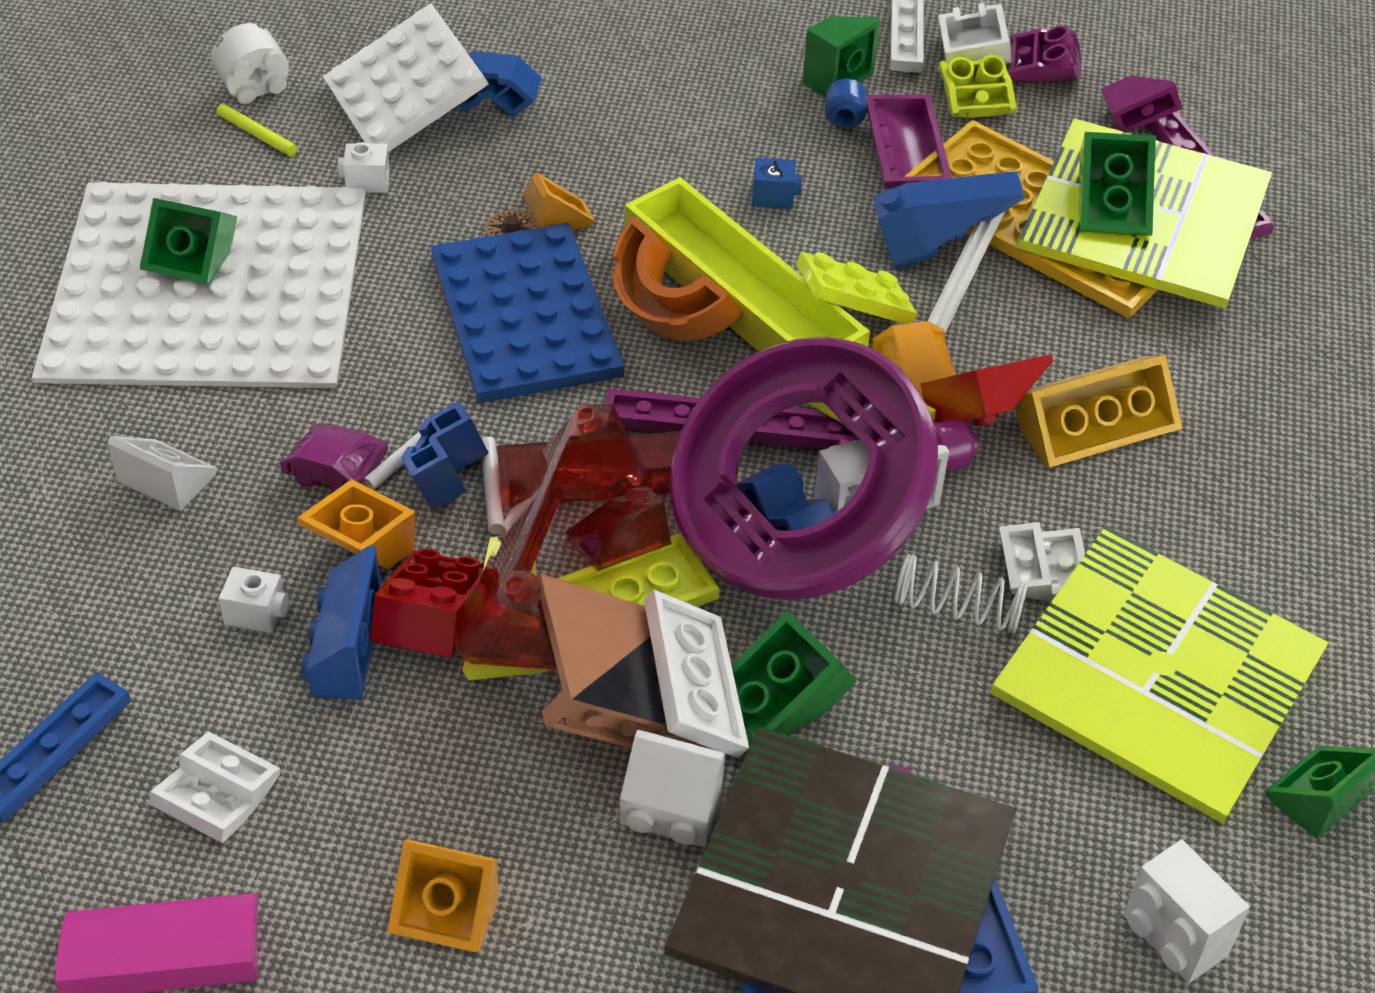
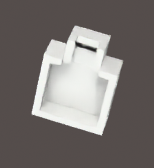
M978 3L979 13L963 16L960 14L959 7L953 8L952 13L938 15L947 65L955 57L961 56L968 58L970 61H977V59L982 60L985 56L991 54L1003 57L1005 64L1012 63L1010 41L1002 4L986 6L985 9L984 3Z

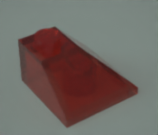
M648 486L629 489L624 495L610 499L565 531L566 539L597 571L672 544L665 502Z

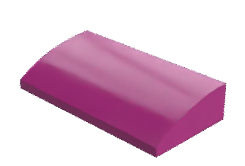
M257 893L66 912L63 920L55 971V984L59 993H143L258 981Z

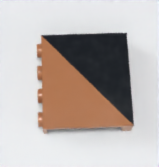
M541 573L516 599L518 606L528 608L533 612L544 613L560 677L562 691L542 711L545 726L631 749L637 730L701 747L704 746L678 737L667 730L645 606Z

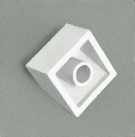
M637 730L620 797V824L626 825L640 833L651 832L672 838L677 843L683 845L694 844L706 848L721 806L725 753Z

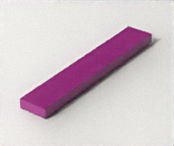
M1177 112L1144 125L1152 135H1156V140L1159 142L1216 157ZM1261 208L1250 239L1272 233L1274 223Z

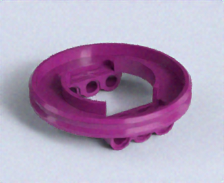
M829 337L804 338L780 343L747 357L728 370L704 393L688 416L675 446L670 471V497L674 517L682 536L694 554L728 584L744 592L771 599L798 600L827 595L853 585L875 572L892 558L916 529L931 499L938 468L936 430L925 401L909 377L894 362L876 350L860 343ZM805 403H824L839 418L843 425L849 431L851 430L868 448L869 459L865 475L852 498L828 519L804 529L791 531L776 530L735 486V474L740 455L754 432L777 413Z

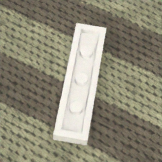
M891 0L890 71L922 73L924 0Z

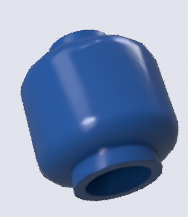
M845 78L837 80L830 85L826 94L824 112L831 124L840 128H852L862 123L867 113L866 98L868 95L863 84L854 79Z

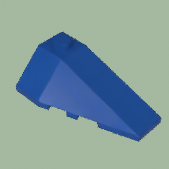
M1017 171L906 183L873 196L877 219L896 271L930 259L940 252L938 247L953 237L957 240L962 239L968 235L966 229L980 220L990 221L1025 199Z

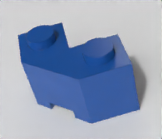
M471 51L468 54L489 85L458 105L466 113L487 97H490L512 118L535 102L542 77L519 56Z
M460 401L426 418L418 429L421 434L415 446H408L401 456L431 511L440 506L450 504L456 497L467 492L456 472L464 467L472 466L480 458L489 454L472 419Z
M792 463L770 466L736 483V487L776 530L791 531L808 528L835 514L834 509L828 504L826 499H806L803 491V479L799 472L794 469Z

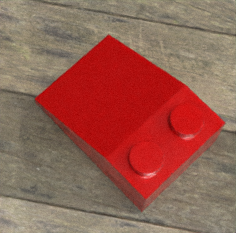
M1052 354L920 383L923 400L926 405L936 410L934 423L960 420L969 427L968 420L971 419L974 421V426L997 422L996 414L1011 411L1053 362Z

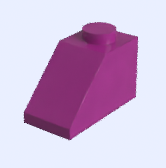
M1130 75L1101 88L1108 113L1118 131L1128 133L1183 109L1174 81Z

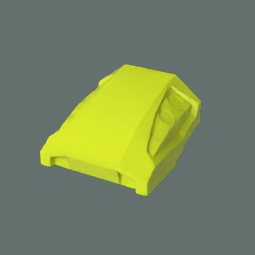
M991 54L985 56L982 60L970 61L966 57L959 56L949 61L948 65L947 61H940L938 71L941 72L951 117H992L1016 112L1017 106L1012 79L1007 72L1003 57Z

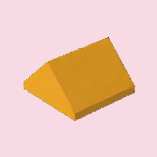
M404 840L387 932L478 953L499 896L497 859L413 840Z

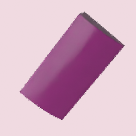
M930 94L867 95V114L884 187L891 189L906 183L952 178ZM936 150L938 156L937 165L939 172L943 176H905Z

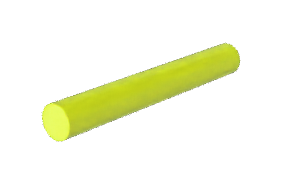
M226 104L218 106L216 113L221 118L289 157L296 154L297 145Z

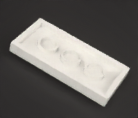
M653 590L644 599L668 732L739 758L749 749L721 617Z

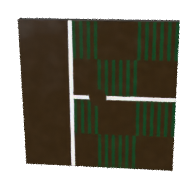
M758 726L664 946V955L773 993H959L1016 808Z

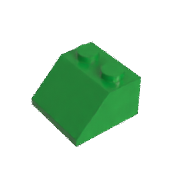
M829 16L807 29L802 83L826 97L828 88L837 80L847 78L862 82L873 75L880 20L875 17Z
M153 198L139 269L210 284L231 252L238 216Z

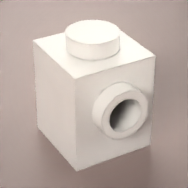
M346 143L344 158H338L339 178H345L346 187L366 188V193H388L390 165L387 144Z
M232 567L219 596L224 625L273 633L278 618H283L286 615L289 604V595L284 593L281 575Z

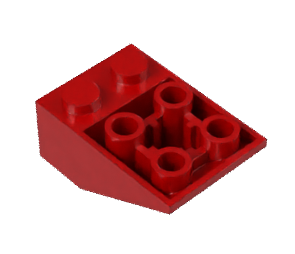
M433 549L414 550L374 595L371 641L452 658L463 644L472 623L484 564L473 557L452 558L442 556L440 552Z

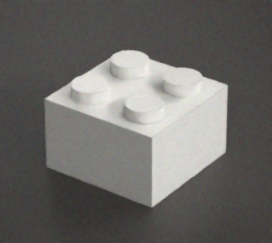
M1181 839L1141 866L1124 917L1128 920L1129 926L1139 937L1145 938L1158 951L1165 965L1170 970L1178 972L1190 984L1229 956L1250 906Z

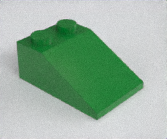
M1084 133L1079 161L1080 232L1152 236L1156 135Z
M788 611L778 618L731 665L749 747L758 726L790 735L826 713L857 682L845 666Z

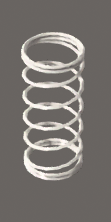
M910 553L905 556L896 587L895 604H903L909 587V604L911 608L917 607L933 574L931 610L933 614H936L942 608L955 578L953 616L957 620L964 613L978 581L975 603V623L978 626L985 620L1000 586L997 628L999 631L1004 630L1010 619L1007 632L1013 635L1016 634L1028 588L1027 583L1023 584L1021 582L1019 584L1010 609L1001 626L1004 579L1002 577L998 579L984 613L979 620L982 573L980 571L975 575L963 606L957 615L960 580L959 566H956L953 570L943 597L935 610L938 574L937 560L933 562L923 588L913 605L917 557L914 554L910 555Z

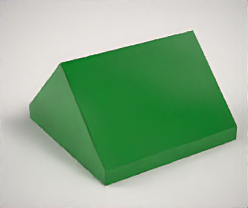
M1319 745L1264 792L1272 803L1315 839H1318L1373 792L1375 787V749Z

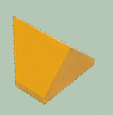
M537 172L531 177L522 193L539 228L569 223L571 229L576 230L589 227L595 222L583 199Z

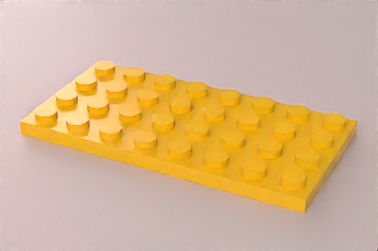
M971 120L943 144L952 178L1017 171L1019 174L1025 199L1004 212L989 243L990 246L1128 319L1158 291L1155 288L1017 249L1019 237L1054 163L1053 160L974 120ZM936 150L905 176H943L939 172L937 165L938 156ZM976 224L966 229L969 235H971Z

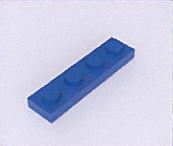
M95 672L0 760L1 822L4 823L131 703L127 690Z

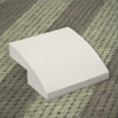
M1040 522L999 527L1011 594L1015 595L1019 584L1023 582V584L1027 583L1028 585L1025 598L1052 601L1085 556L1080 528L1041 532Z
M208 731L180 754V768L150 791V805L223 843L245 822L264 799L279 777L280 768Z

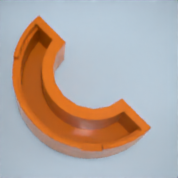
M634 216L623 229L614 249L615 273L612 274L616 292L622 302L648 330L666 339L692 341L721 332L743 315L731 297L705 275L701 276L694 283L680 288L664 287L662 277L665 266L672 257V254L656 234Z

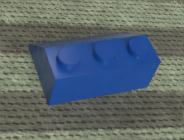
M367 546L331 569L326 587L319 588L317 610L320 614L318 620L311 621L309 642L312 648L310 653H304L301 664L302 679H308L311 697L362 700L374 645V642L371 641L374 595L381 588L376 547Z

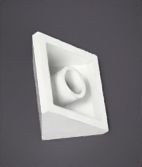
M110 436L108 440L117 482L179 511L215 477L218 468L156 439Z

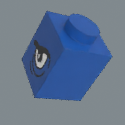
M755 158L752 206L793 209L794 195L801 196L802 175L796 174V160Z

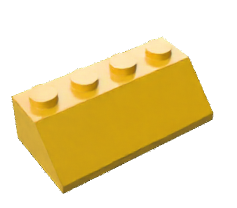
M1166 355L1141 357L1031 388L1015 406L1020 431L1045 467H1053L1183 429Z

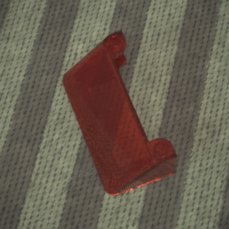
M587 404L576 409L525 472L456 634V649L466 662L480 665L558 670L546 621L537 608L542 591L541 583L531 573V570L560 499L615 500L618 494L616 489L621 484L627 481H631L632 485H640L646 468L613 404Z

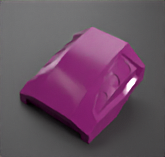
M1060 25L1049 30L1039 28L1010 35L1012 63L1011 69H1008L1007 72L1012 80L1038 82L1081 80L1082 57L1076 31H1069L1067 26Z
M316 424L298 442L289 456L280 461L281 473L287 475L292 473L295 481L299 485L306 487L315 486L323 482L325 485H330V490L333 493L351 479L362 484L364 478L377 468L388 451V443L370 434L333 424Z

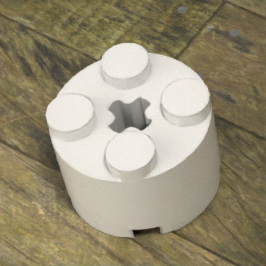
M252 23L241 24L229 29L222 35L224 40L218 48L214 45L211 53L212 64L231 95L237 98L241 104H249L256 97L270 92L278 94L286 88L289 63L277 42L266 28L265 30L261 29L257 24Z

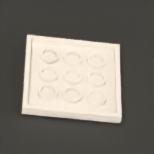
M432 4L417 11L413 16L395 28L390 29L385 35L362 48L357 54L342 64L337 65L323 76L364 142L368 144H387L388 152L489 85L481 71Z

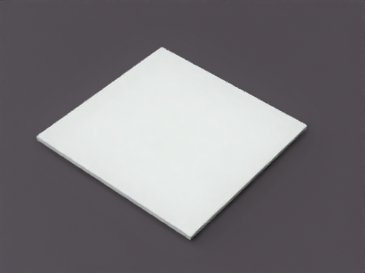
M88 183L32 374L33 383L337 388L366 199V188L290 187L279 185H188L175 183ZM153 198L238 216L231 252L210 284L139 269Z

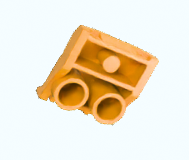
M929 321L892 325L872 339L871 348L886 356L900 367L909 377L922 398L920 383L956 375L946 346L945 331Z

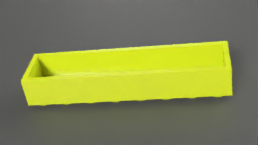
M681 177L625 204V226L634 216L656 234L672 254L664 269L669 276L683 287L694 283L701 276L705 275L731 297L743 315L729 327L757 351L791 340L815 337L845 339L868 347L870 331L840 306L816 299L803 276Z

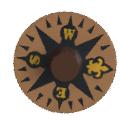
M507 210L496 213L489 218L486 223L487 236H494L520 230L538 228V224L531 215L525 212Z

